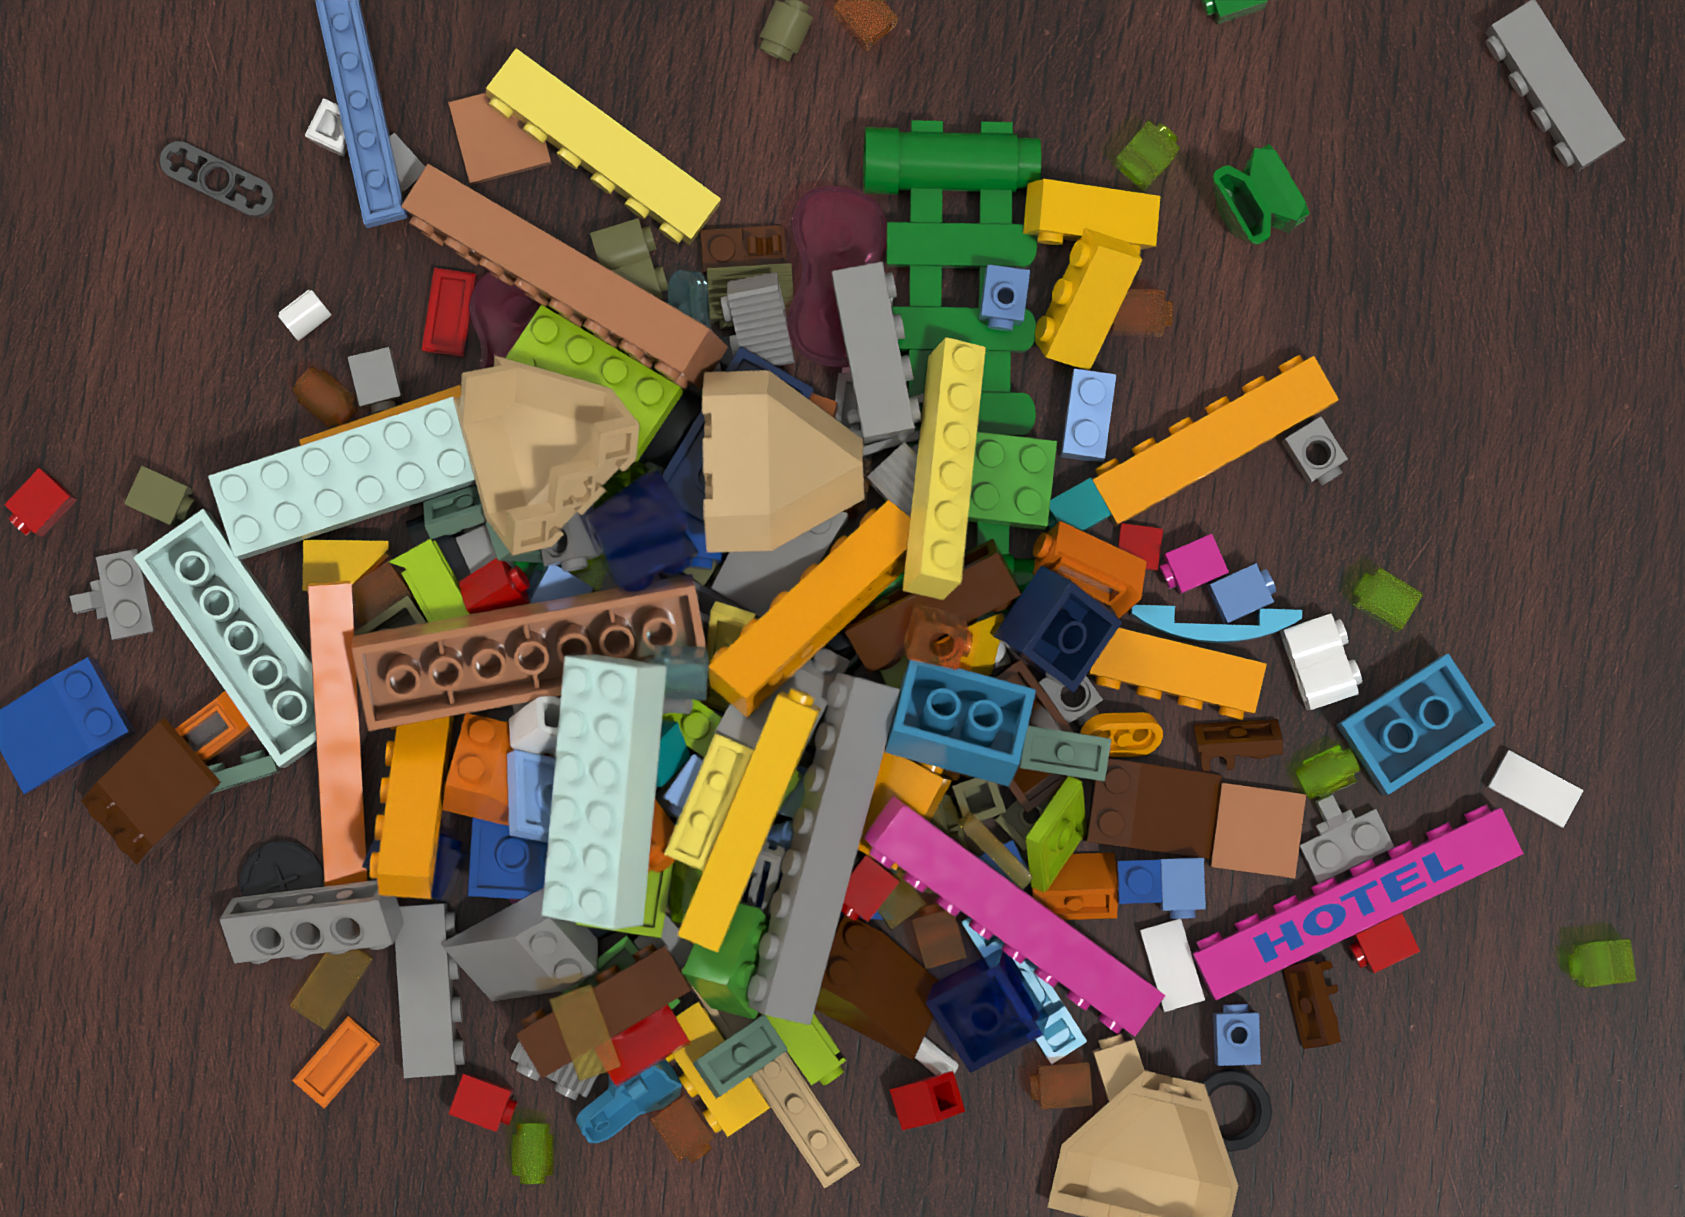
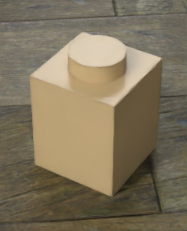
M1122 1033L1099 1040L1100 1048L1092 1050L1109 1102L1144 1072L1135 1040L1133 1038L1124 1040Z

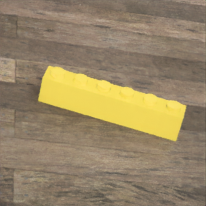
M517 48L487 86L486 96L491 99L488 105L495 112L506 119L513 115L525 124L522 130L529 137L540 144L547 140L558 148L559 151L556 155L563 162L574 169L581 165L593 174L590 180L597 187L608 194L615 190L627 199L624 205L631 212L642 219H645L647 215L661 224L658 230L674 243L679 244L683 240L690 245L719 207L720 197Z
M947 337L928 356L903 591L944 600L961 583L986 349L983 346Z

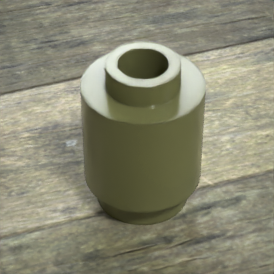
M776 0L759 36L762 39L759 49L775 58L789 62L793 54H798L814 19L811 15L807 14L809 6L798 0H785L784 3Z

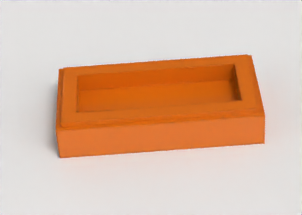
M348 1016L292 1081L325 1109L382 1043L351 1016Z

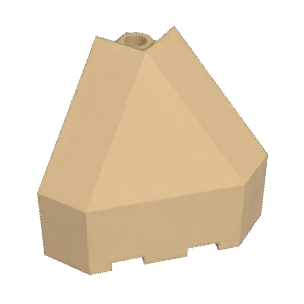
M498 356L494 357V367L462 373L461 397L455 398L453 401L486 520L512 555L552 547L563 536L564 533L561 531V528L576 512L583 515L606 491L602 485L618 469L624 472L636 460L640 424L615 392L605 386Z
M769 370L704 372L702 412L705 419L703 474L705 475L706 499H704V522L707 553L773 551L865 499L863 439Z
M1146 1070L1142 1072L1061 1145L1048 1208L1085 1217H1232L1238 1183L1205 1084L1169 1077Z

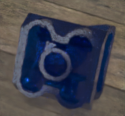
M657 468L641 475L586 516L591 531L589 537L596 553L620 592L623 590L629 592L644 590L653 582L655 575L661 572L668 574L682 572L692 564L693 558L698 556V550L686 532L687 519L685 512Z

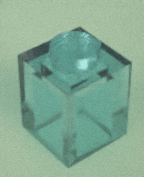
M654 645V658H646L645 662L667 666L664 698L706 700L708 674L706 647Z

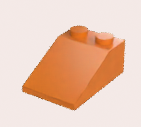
M465 713L445 784L442 810L509 826L507 754L515 749L510 744L508 722Z

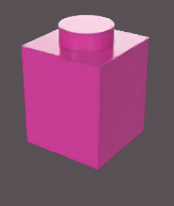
M1213 534L1164 554L1162 557L1165 564L1159 566L1169 589L1176 587L1179 595L1229 573Z

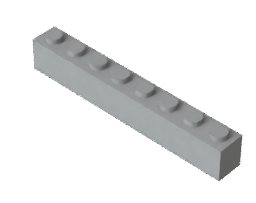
M838 672L835 681L828 689V708L824 723L820 725L816 733L815 744L817 749L813 764L805 774L804 787L806 790L802 805L796 811L793 819L794 835L790 849L785 852L782 859L781 869L783 875L780 887L771 900L770 913L772 916L768 931L760 941L759 965L756 975L751 978L748 986L749 1002L747 1007L764 1015L808 1025L811 1024L900 689Z

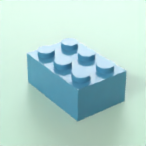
M1448 653L1440 656L1337 723L1336 726L1381 795L1384 796L1391 794L1495 726V723Z
M911 655L902 678L900 693L884 752L1009 786L1019 766L1036 690Z

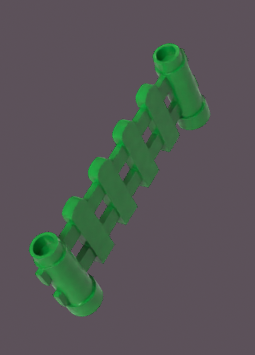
M912 120L911 132H899V127H865L863 148L864 194H898V190H910V222H887L886 267H909V307L891 306L893 315L901 314L905 339L898 340L899 350L909 351L913 380L908 381L909 398L924 393L928 356L945 337L983 346L986 349L977 432L1017 437L1026 436L1032 430L1035 423V405L1028 394L1010 393L1011 353H1024L1031 348L1035 340L1036 321L1033 314L1025 309L1024 321L1021 326L1013 325V331H1000L987 328L988 321H980L979 313L984 273L987 265L1025 269L1032 264L1037 252L1036 236L1023 234L1024 224H1012V192H1016L1017 188H1027L1028 183L1041 179L1040 138H1019L1017 134H1013V122L981 121L980 133L943 132V121ZM942 192H980L979 224L942 223ZM942 268L979 269V308L941 307ZM919 405L920 412H922L923 405ZM921 422L914 424L915 431L920 430ZM919 441L909 443L908 446L912 448L915 444L919 445ZM977 522L976 547L994 538L1016 578L1020 593L1022 594L1034 577L1035 559L1014 558L1013 554H1009V526ZM905 571L875 599L902 586ZM1020 596L1016 597L1014 603L1008 608L998 612L991 610L978 617L976 623L1002 613L1005 619Z

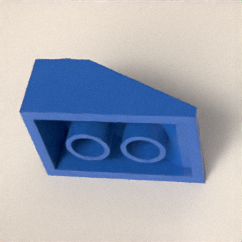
M90 657L52 676L0 710V751L23 794L33 791L136 734L97 659Z

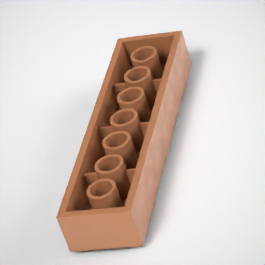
M430 164L426 165L401 206L412 216L409 224L420 230L421 234L440 246L445 244L454 250L456 255L476 267L479 264L488 270L490 275L510 287L513 284L536 303L544 307L548 304L552 309L559 312L561 317L578 327H581L584 323L583 326L593 332L595 337L616 348L620 342L618 347L627 352L629 357L649 369L655 363L654 368L664 374L666 379L686 390L689 384L702 390L704 372H713L728 348L710 328Z
M692 574L353 636L352 652L368 731L529 702L542 696H561L565 656L595 654L667 666L666 676L708 669L709 666Z

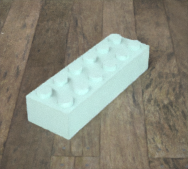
M450 397L209 475V481L234 558L246 559L476 484L453 401L455 398Z
M202 509L137 554L133 559L278 767L286 768L316 747L311 656L245 561L234 558L228 537L212 514Z
M595 654L565 656L542 916L609 929L643 925L667 667L665 665Z

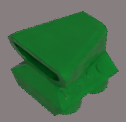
M1270 144L1261 148H1254L1244 167V172L1226 165L1217 169L1213 175L1216 205L1220 216L1233 236L1252 245H1259L1266 241L1270 236L1271 227L1290 233L1294 227L1305 222V217L1310 215L1305 199L1278 153Z

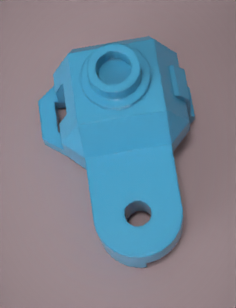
M666 1059L619 1087L615 1086L609 1076L608 1090L578 1114L576 1123L588 1143L603 1142L613 1137L639 1115L666 1108L680 1096L682 1083Z

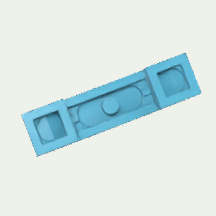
M1134 605L1130 609L1129 616L1155 631L1182 640L1202 643H1234L1253 640L1278 632L1302 619V610L1258 609L1256 611V625L1174 623L1175 606Z
M969 916L961 921L1051 1064L1087 1042L1053 987L1033 973L1037 965L1025 958L1022 964L1014 960L1001 950L1005 942L994 934L989 941L968 926L972 920Z

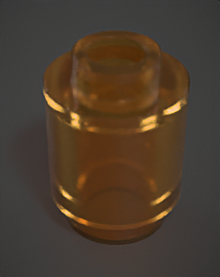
M314 366L310 367L298 379L292 389V392L298 396L297 402L328 428L335 423L339 426L345 424L356 410V407L352 404L355 395L326 370L319 371Z

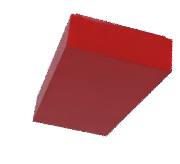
M434 268L422 352L465 358L477 279L475 273Z
M667 1004L595 1047L594 1050L615 1086L619 1087L691 1042L672 1009Z

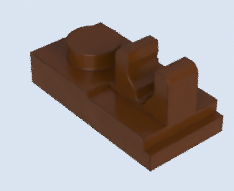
M784 226L700 230L703 274H707V268L787 263Z
M1278 719L1194 724V736L1198 753L1200 752V762L1203 771H1210V761L1213 757H1224L1226 769L1232 770L1235 767V756L1238 755L1254 759H1265L1271 755L1283 754V738Z
M1313 960L1292 964L1283 968L1303 1049L1329 1046L1341 1042L1338 1018L1334 1012L1332 1001L1329 1000L1328 996L1337 993L1338 986L1337 984L1326 986L1323 971L1333 968L1331 961L1315 963Z

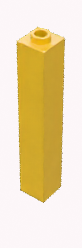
M794 688L790 689L789 694L781 691L777 695L677 936L715 952H718L721 948L820 713L821 707L813 704L815 700L813 696Z

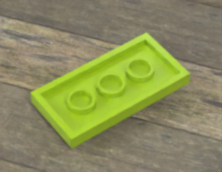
M543 305L539 307L505 358L611 388L640 424L635 462H638L683 394L682 388Z

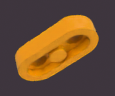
M1145 712L1098 714L1090 718L1080 731V734L1112 739L1109 757L1145 756L1153 752L1163 739L1161 726L1153 715Z

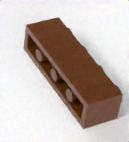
M994 538L964 553L961 583L944 600L903 591L902 585L873 600L844 627V630L868 673L877 669L883 671L895 666L902 656L914 650L923 651L932 647L938 642L939 637L953 630L960 631L973 625L977 618L991 610L998 612L1008 608L1021 593L1016 578Z
M654 942L632 955L636 963L623 971L616 964L597 975L595 979L599 985L586 993L579 986L560 997L558 1001L562 1007L549 1015H546L542 1008L520 1021L524 1029L518 1032L516 1036L542 1079L693 989L682 974L680 966L667 945L658 949Z

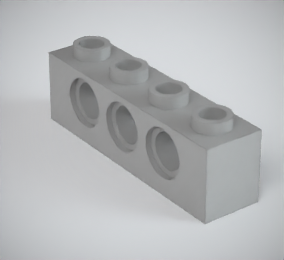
M377 880L235 897L231 899L219 919L233 962H251L253 964H261L271 959L284 957L302 959L310 954L326 952L338 955L360 948L380 950L393 945L404 924L396 896L379 895Z

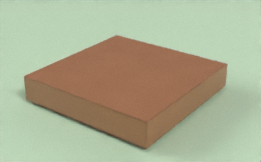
M486 93L448 102L470 185L552 164L546 140L543 144L536 142L522 130L525 126L522 121L513 115L506 119L495 112L488 105L491 99L486 96Z
M1221 783L1210 867L1295 879L1306 794Z

